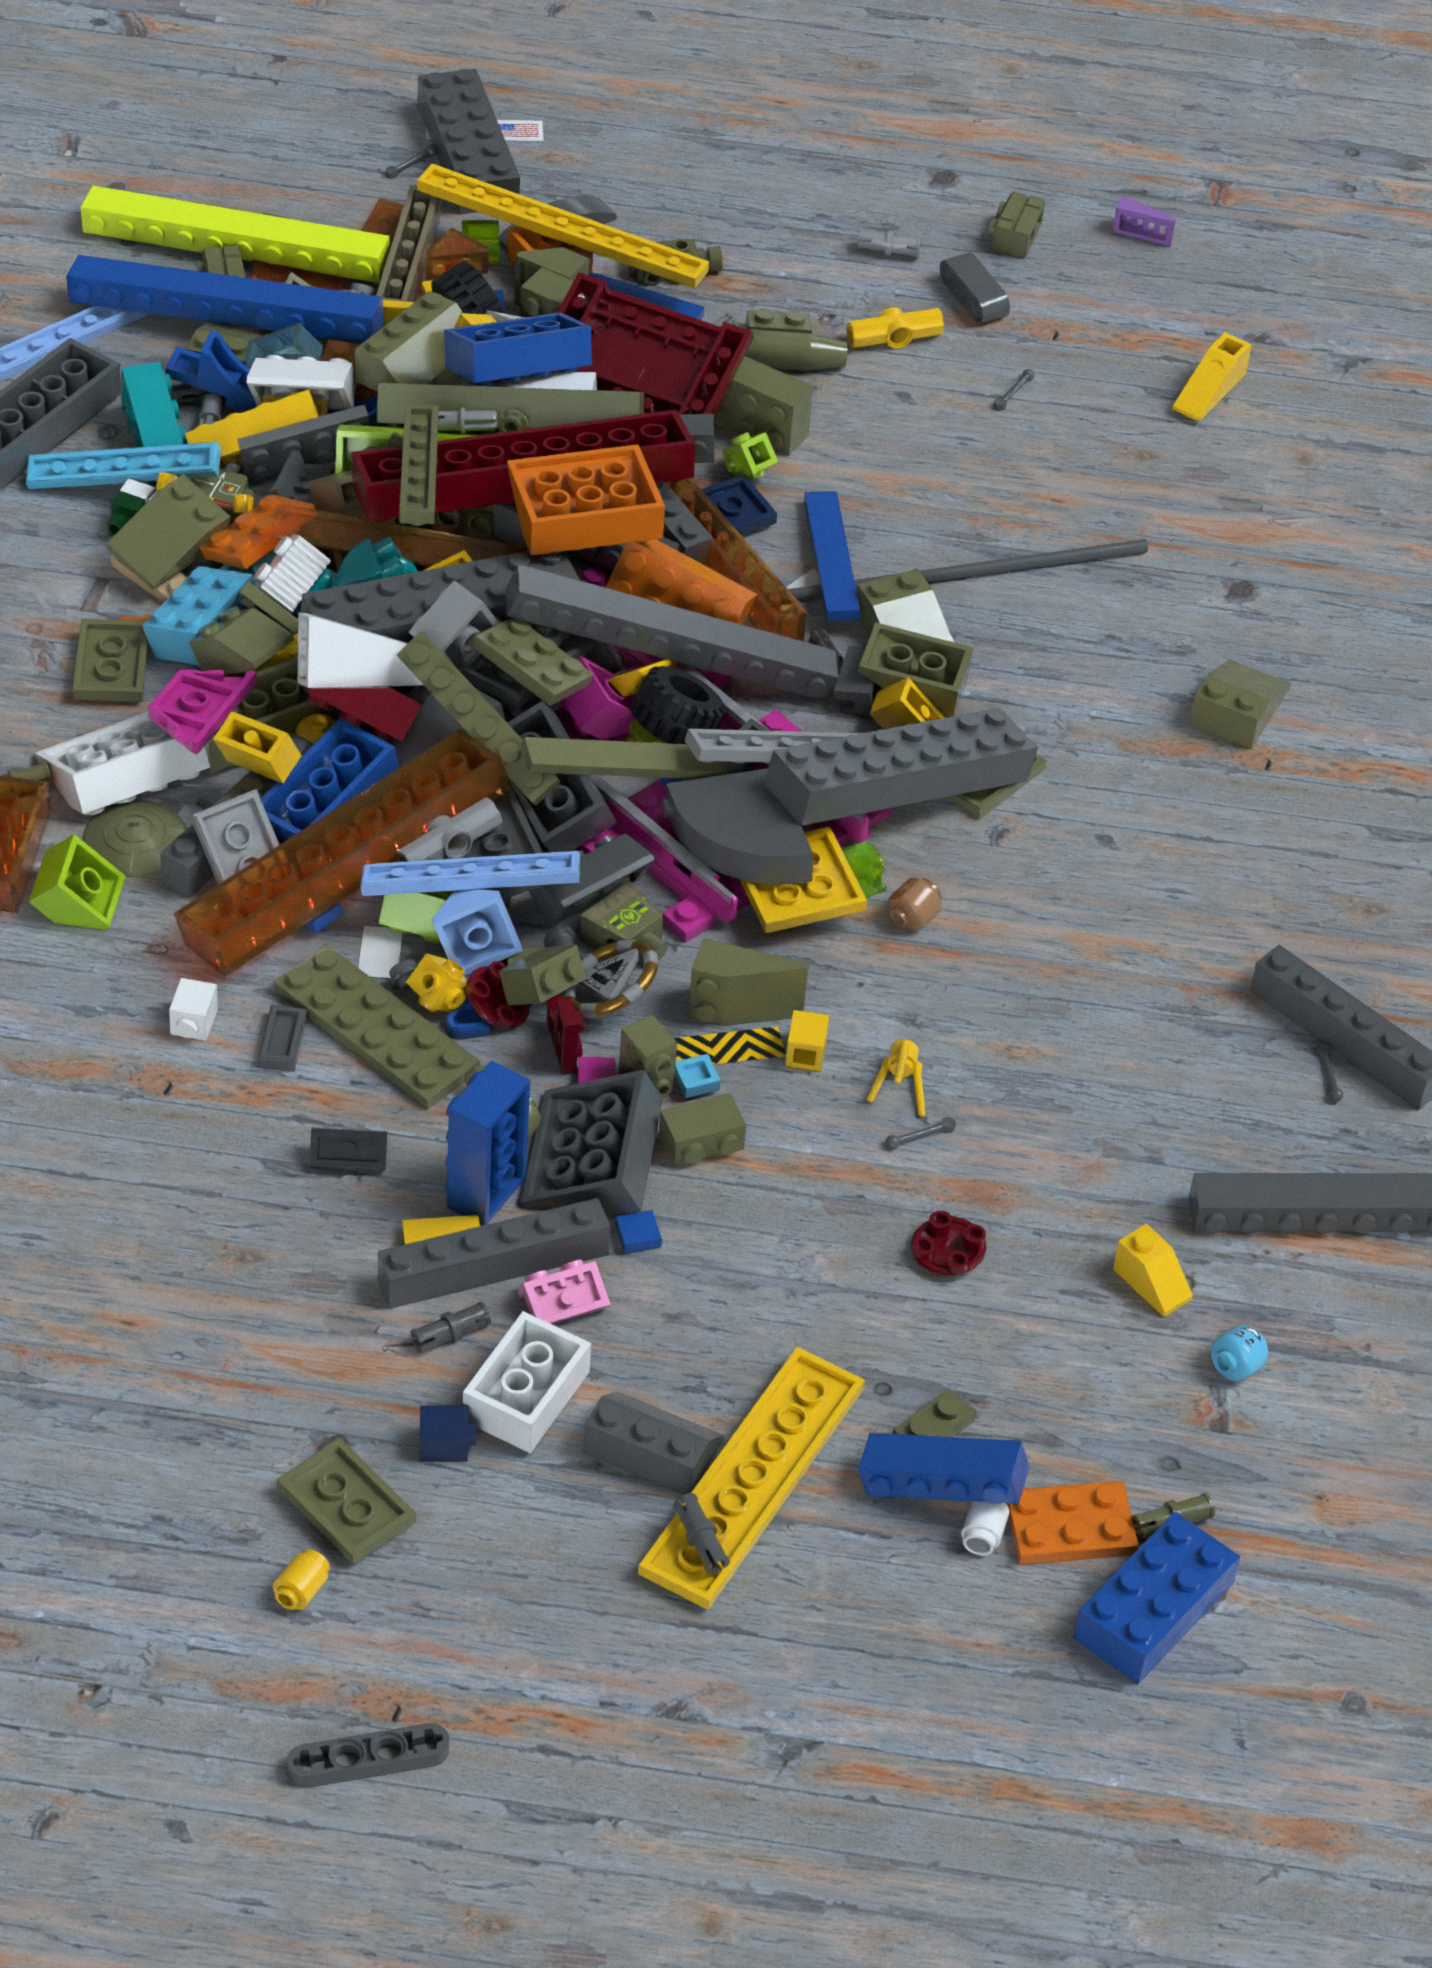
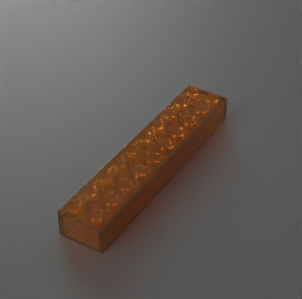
M457 730L176 911L174 916L185 946L224 977L360 889L363 865L399 862L396 852L426 834L429 824L436 817L447 815L452 818L485 797L494 802L497 798L508 792L510 787L501 757L462 730Z

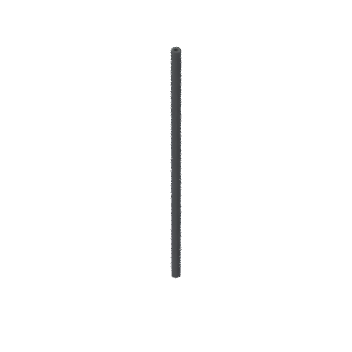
M1146 539L920 570L926 581L930 583L1143 553L1148 551V543ZM891 575L856 579L854 580L856 591L858 589L859 584L888 577ZM820 585L767 592L769 605L822 598Z

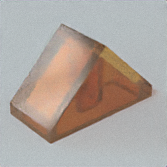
M451 228L426 252V280L436 279L462 261H467L473 265L481 274H488V247Z

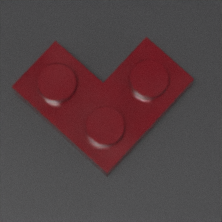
M556 995L547 1000L546 1023L562 1075L577 1073V1058L583 1056L582 1043L579 1033H584L583 1016L581 1011H575L571 997L562 998V995Z

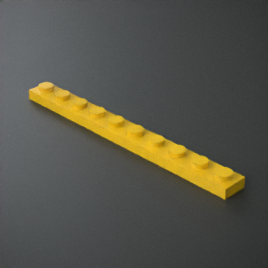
M431 164L417 179L418 191L624 263L625 265L641 269L695 289L709 271V261L435 164Z

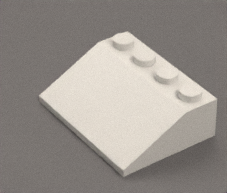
M148 712L34 753L39 764L47 762L52 776L50 778H52L53 784L69 806L85 815L101 813L105 810V806L113 803L131 802L137 798V794L145 791L156 792L163 790L172 781L193 779L199 776V771L210 768L205 746L198 755L192 753L150 720Z

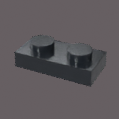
M312 1127L310 1166L385 1170L388 1131Z

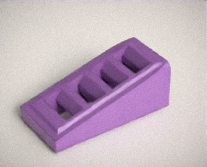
M1121 196L1116 207L1112 232L1171 247L1176 219L1136 200ZM1138 219L1143 220V224L1139 223ZM1149 222L1154 223V229L1149 227ZM1160 225L1166 226L1165 234L1159 232Z

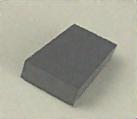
M271 1005L259 1052L258 1068L295 1072L307 1021V1009Z

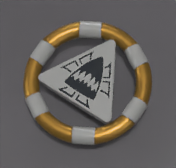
M619 940L602 946L587 954L581 961L586 979L579 984L605 1000V1002L579 1003L576 1001L575 993L577 984L561 992L562 998L571 997L575 1011H581L583 1018H599L621 1010L644 994L653 982L659 967L657 953L650 945L638 940ZM642 956L644 970L638 980L630 986L627 980Z

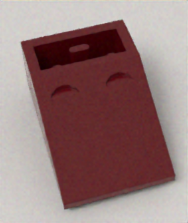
M304 686L302 688L309 693L307 700L327 711L330 710L331 706L340 709L339 717L358 727L363 722L371 725L369 732L389 743H392L394 738L403 742L422 705L388 686L307 688Z

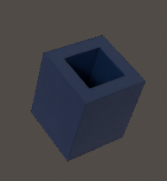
M420 1406V1462H468V1446H476V1422H468V1406Z

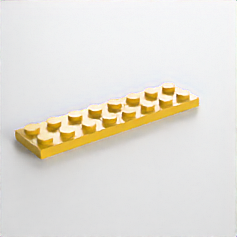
M796 1347L691 1492L696 1494L707 1519L714 1522L718 1530L716 1536L725 1554L730 1559L729 1565L724 1568L719 1561L718 1564L722 1571L714 1574L707 1573L695 1547L688 1544L685 1538L687 1531L676 1513L639 1564L638 1575L709 1610L864 1390L865 1379Z

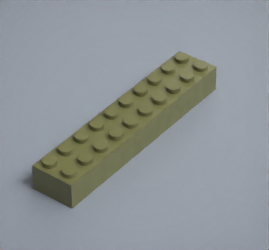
M541 267L521 286L520 317L526 318L557 313L573 280ZM745 356L714 415V423L738 434L749 432L750 437L766 432L772 448L790 456L809 435L813 386Z

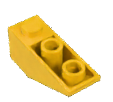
M1224 332L1209 347L1173 404L1172 409L1200 422L1247 374L1252 344Z

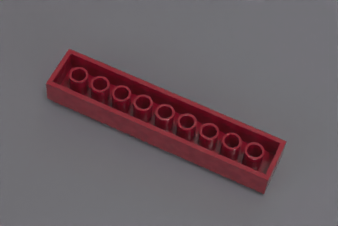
M677 410L438 441L435 513H451L465 508L481 509L488 505L502 503L515 504L507 468L508 460L638 444L655 483L666 481L679 482L683 479L694 478L695 442ZM403 445L351 452L352 487L367 522H384L391 518L400 517Z

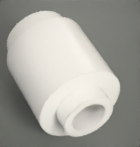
M971 1501L961 1533L963 1545L968 1551L976 1555L985 1556L992 1554L994 1549L1000 1545L1010 1513L1006 1503L993 1504L990 1502Z

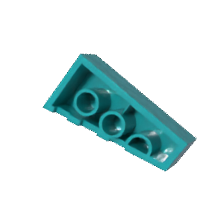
M160 362L122 367L121 409L123 414L127 413V426L129 432H133L135 448L187 444L184 426H178L177 419L180 417L177 401L171 400L169 393H172L171 379L169 374H163ZM147 481L149 486L156 487L157 481Z

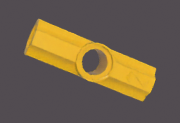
M891 307L882 311L878 317L847 322L846 332L851 349L885 343L890 348L900 349L907 346L912 339L943 334L944 323L940 308L903 313L901 309Z

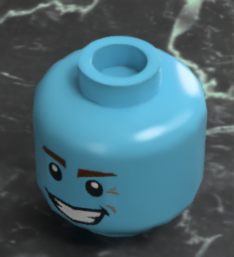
M1242 1324L1232 1327L1218 1336L1212 1343L1210 1351L1216 1370L1223 1377L1237 1382L1245 1380L1261 1370L1267 1363L1269 1355L1264 1336L1251 1326Z

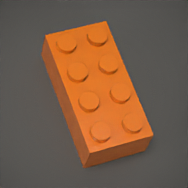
M657 539L626 543L605 587L741 625L744 624L758 595Z

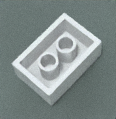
M523 1311L463 1391L462 1406H468V1422H476V1428L531 1454L590 1372L591 1343Z

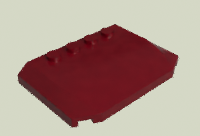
M578 272L557 313L561 312L591 326L592 365L579 367L577 372H596L597 390L644 392V414L677 410L679 414L715 415L754 339L753 331L724 321L720 327L609 289L607 281Z

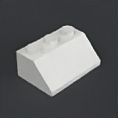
M268 355L265 358H256L247 376L246 383L257 406L262 403L263 395L286 397L292 392H302L309 389L313 399L329 401V410L354 408L356 382L354 381L355 368L353 363H349L345 359L333 358L328 362L317 361L312 357L304 356L299 357L297 360H288L278 355Z

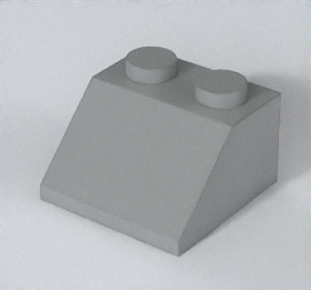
M454 580L439 593L436 601L426 613L417 618L409 634L414 638L423 631L463 674L464 669L472 665L475 667L483 658L481 653L471 647L475 635L498 625L499 622L482 600Z

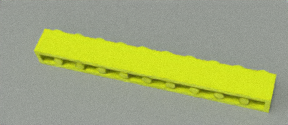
M94 185L80 207L84 233L202 253L204 248L219 247L222 249L223 246H238L242 260L380 283L390 252V239L388 235Z

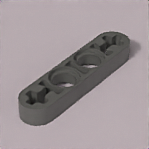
M426 1723L302 1744L293 1748L287 1756V1776L295 1786L311 1788L434 1767L442 1764L449 1755V1734L446 1729L438 1724ZM432 1740L433 1744L436 1745V1749L429 1750L425 1741ZM412 1742L413 1754H408V1743ZM385 1745H394L400 1749L401 1753L396 1758L385 1759L378 1755V1750ZM343 1752H352L359 1757V1760L352 1766H343L336 1761V1758ZM328 1756L329 1768L324 1769L323 1757ZM308 1761L311 1770L303 1771L300 1762Z

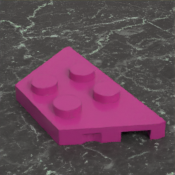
M179 670L148 706V718L189 751L198 755L225 722L231 711L235 710L254 687L257 672L245 670V677H224V670Z

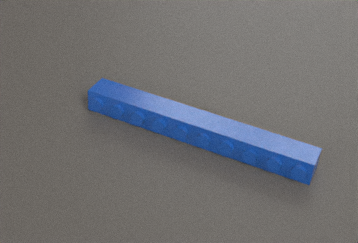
M85 255L77 256L66 275L68 297L71 303L356 343L365 342L379 331L384 324L383 297Z

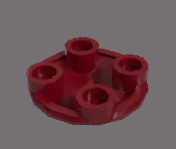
M492 962L489 966H482L472 971L467 979L466 993L470 1005L476 1013L490 1025L501 1029H515L524 1024L529 1016V1009L533 1004L508 1005L499 970L506 966L501 962Z
M936 1211L930 1215L929 1221L924 1222L915 1231L911 1241L912 1255L917 1263L930 1273L941 1276L963 1275L974 1270L983 1261L987 1250L986 1233L980 1225L973 1224L963 1218L951 1216L946 1211Z

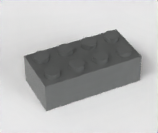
M544 701L539 702L508 722L522 739L524 737L570 739L557 715ZM554 773L562 782L535 806L505 774L542 843L550 852L572 851L617 823L591 775Z

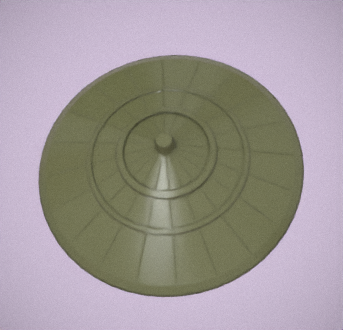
M132 801L110 806L101 813L96 814L86 825L82 841L126 877H146L161 873L160 853L181 835L187 827L176 813L164 806L150 802Z

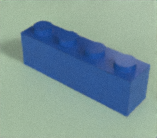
M869 1433L858 1472L866 1494L877 1497L891 1496L919 1500L942 1499L956 1502L976 1501L993 1504H1019L1030 1466L1022 1441Z

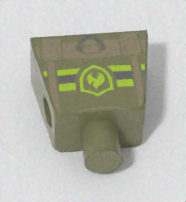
M630 881L600 900L580 916L579 939L595 949L619 940H638L650 945L657 953L658 960H660L668 948V945L661 940L663 928L662 914Z

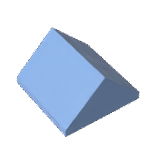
M481 889L454 890L432 918L433 925L447 958L464 968L465 973L463 976L472 973V971L482 966H489L492 962L501 961L523 951L499 891Z

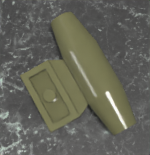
M768 309L747 310L746 325L748 330L753 331L754 339L745 355L746 357L777 370L814 371L846 366L847 342L812 334L809 314H803L799 311L772 312Z

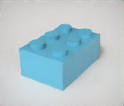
M199 566L192 571L191 575L173 591L172 595L142 625L154 659L199 666L189 641L200 634L199 629L202 626L218 621L221 612L232 607H238L239 610L247 609L240 603L243 597L237 593L247 581L253 585L255 584L253 574Z

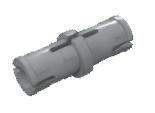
M863 228L860 230L859 237L871 239L872 241L860 239L858 241V248L885 251V255L890 256L892 253L919 258L920 249L908 247V245L920 247L922 238L895 235V231L882 233L864 230Z

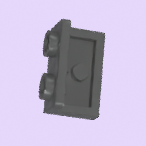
M292 450L275 484L272 486L271 495L295 499L314 505L309 482L334 474L335 463L304 464L300 451Z

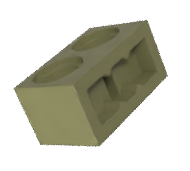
M653 1014L621 1028L618 1075L644 1069L661 1096L665 1098L669 1093L673 1092L677 1042Z

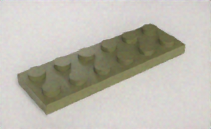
M327 944L273 981L274 992L295 1008L307 1009V1017L427 1110L465 1082V1074L469 1069L480 1066V1060Z

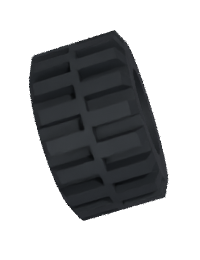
M467 261L460 262L431 282L433 293H438L456 302L463 313L486 314L487 310L505 314L498 297L489 283Z
M655 666L649 670L630 705L631 713L637 722L653 736L668 744H687L685 737L688 729H716L726 711L722 699L706 683L687 672L666 666Z

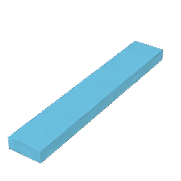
M218 442L29 455L26 485L29 489L117 484L125 483L128 478L138 482L157 481L160 472L170 473L177 477L184 474L189 479L219 477L221 447Z

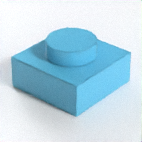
M708 1054L676 1061L675 1078L685 1098L720 1090L721 1080Z

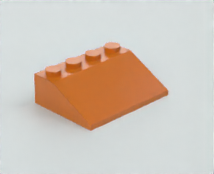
M638 444L507 461L522 535L530 555H544L553 552L613 546L638 541L645 542L663 538L665 504Z

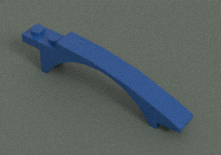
M210 331L200 354L176 346L165 371V374H169L170 379L226 397L225 406L246 412L257 406L246 383L250 369L235 356L220 333ZM378 394L367 399L354 401V407L365 405L369 415V426L386 427V423H377ZM329 410V414L342 410Z

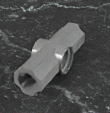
M485 797L452 818L447 815L438 816L431 821L426 834L396 852L398 861L440 860L446 857L450 859L462 858L469 852L474 840L503 822L501 814L494 802Z

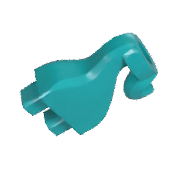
M390 536L375 545L370 538L364 540L347 554L331 588L407 574L406 568L399 559L401 557L399 548ZM329 569L323 570L308 592L328 589L333 578Z

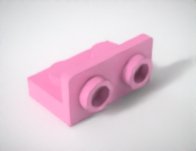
M575 1260L561 1266V1272L548 1275L547 1271L543 1270L525 1277L526 1282L517 1290L519 1298L525 1297L530 1314L552 1325L608 1308L611 1305L596 1261L583 1264L582 1260Z

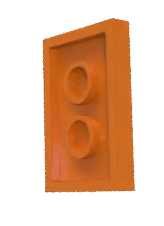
M268 495L259 501V505L251 511L239 515L228 528L213 534L210 541L200 547L207 560L246 570L274 549L284 536L290 537L317 517L318 514L313 504L277 495Z
M1123 1481L1023 1489L1019 1504L1006 1503L1010 1510L1008 1517L1019 1565L1131 1556L1138 1550L1139 1544Z

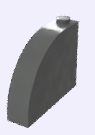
M768 768L666 783V798L661 799L663 817L670 820L679 842L706 866L737 879L764 884H796L812 881L813 852L801 825L764 785Z

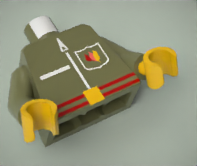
M228 463L224 469L219 468V477L190 479L231 516L229 525H232L239 515L247 513L257 506L254 492L248 488V478L243 475L242 468L235 463ZM160 472L155 489H162L178 477L170 473Z

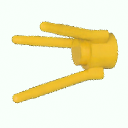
M899 1039L891 1044L889 1056L882 1060L881 1069L867 1096V1101L870 1103L874 1101L888 1071H891L895 1076V1084H900L902 1078L912 1074L914 1077L918 1115L923 1118L926 1114L921 1075L923 1064L918 1061L919 1048L914 1042L907 1039Z

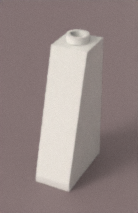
M299 613L297 683L307 688L423 685L396 655L408 643L311 614Z

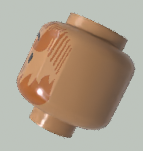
M909 878L889 897L891 919L901 928L907 927L911 930L922 929L941 911L942 895L940 890L929 879Z

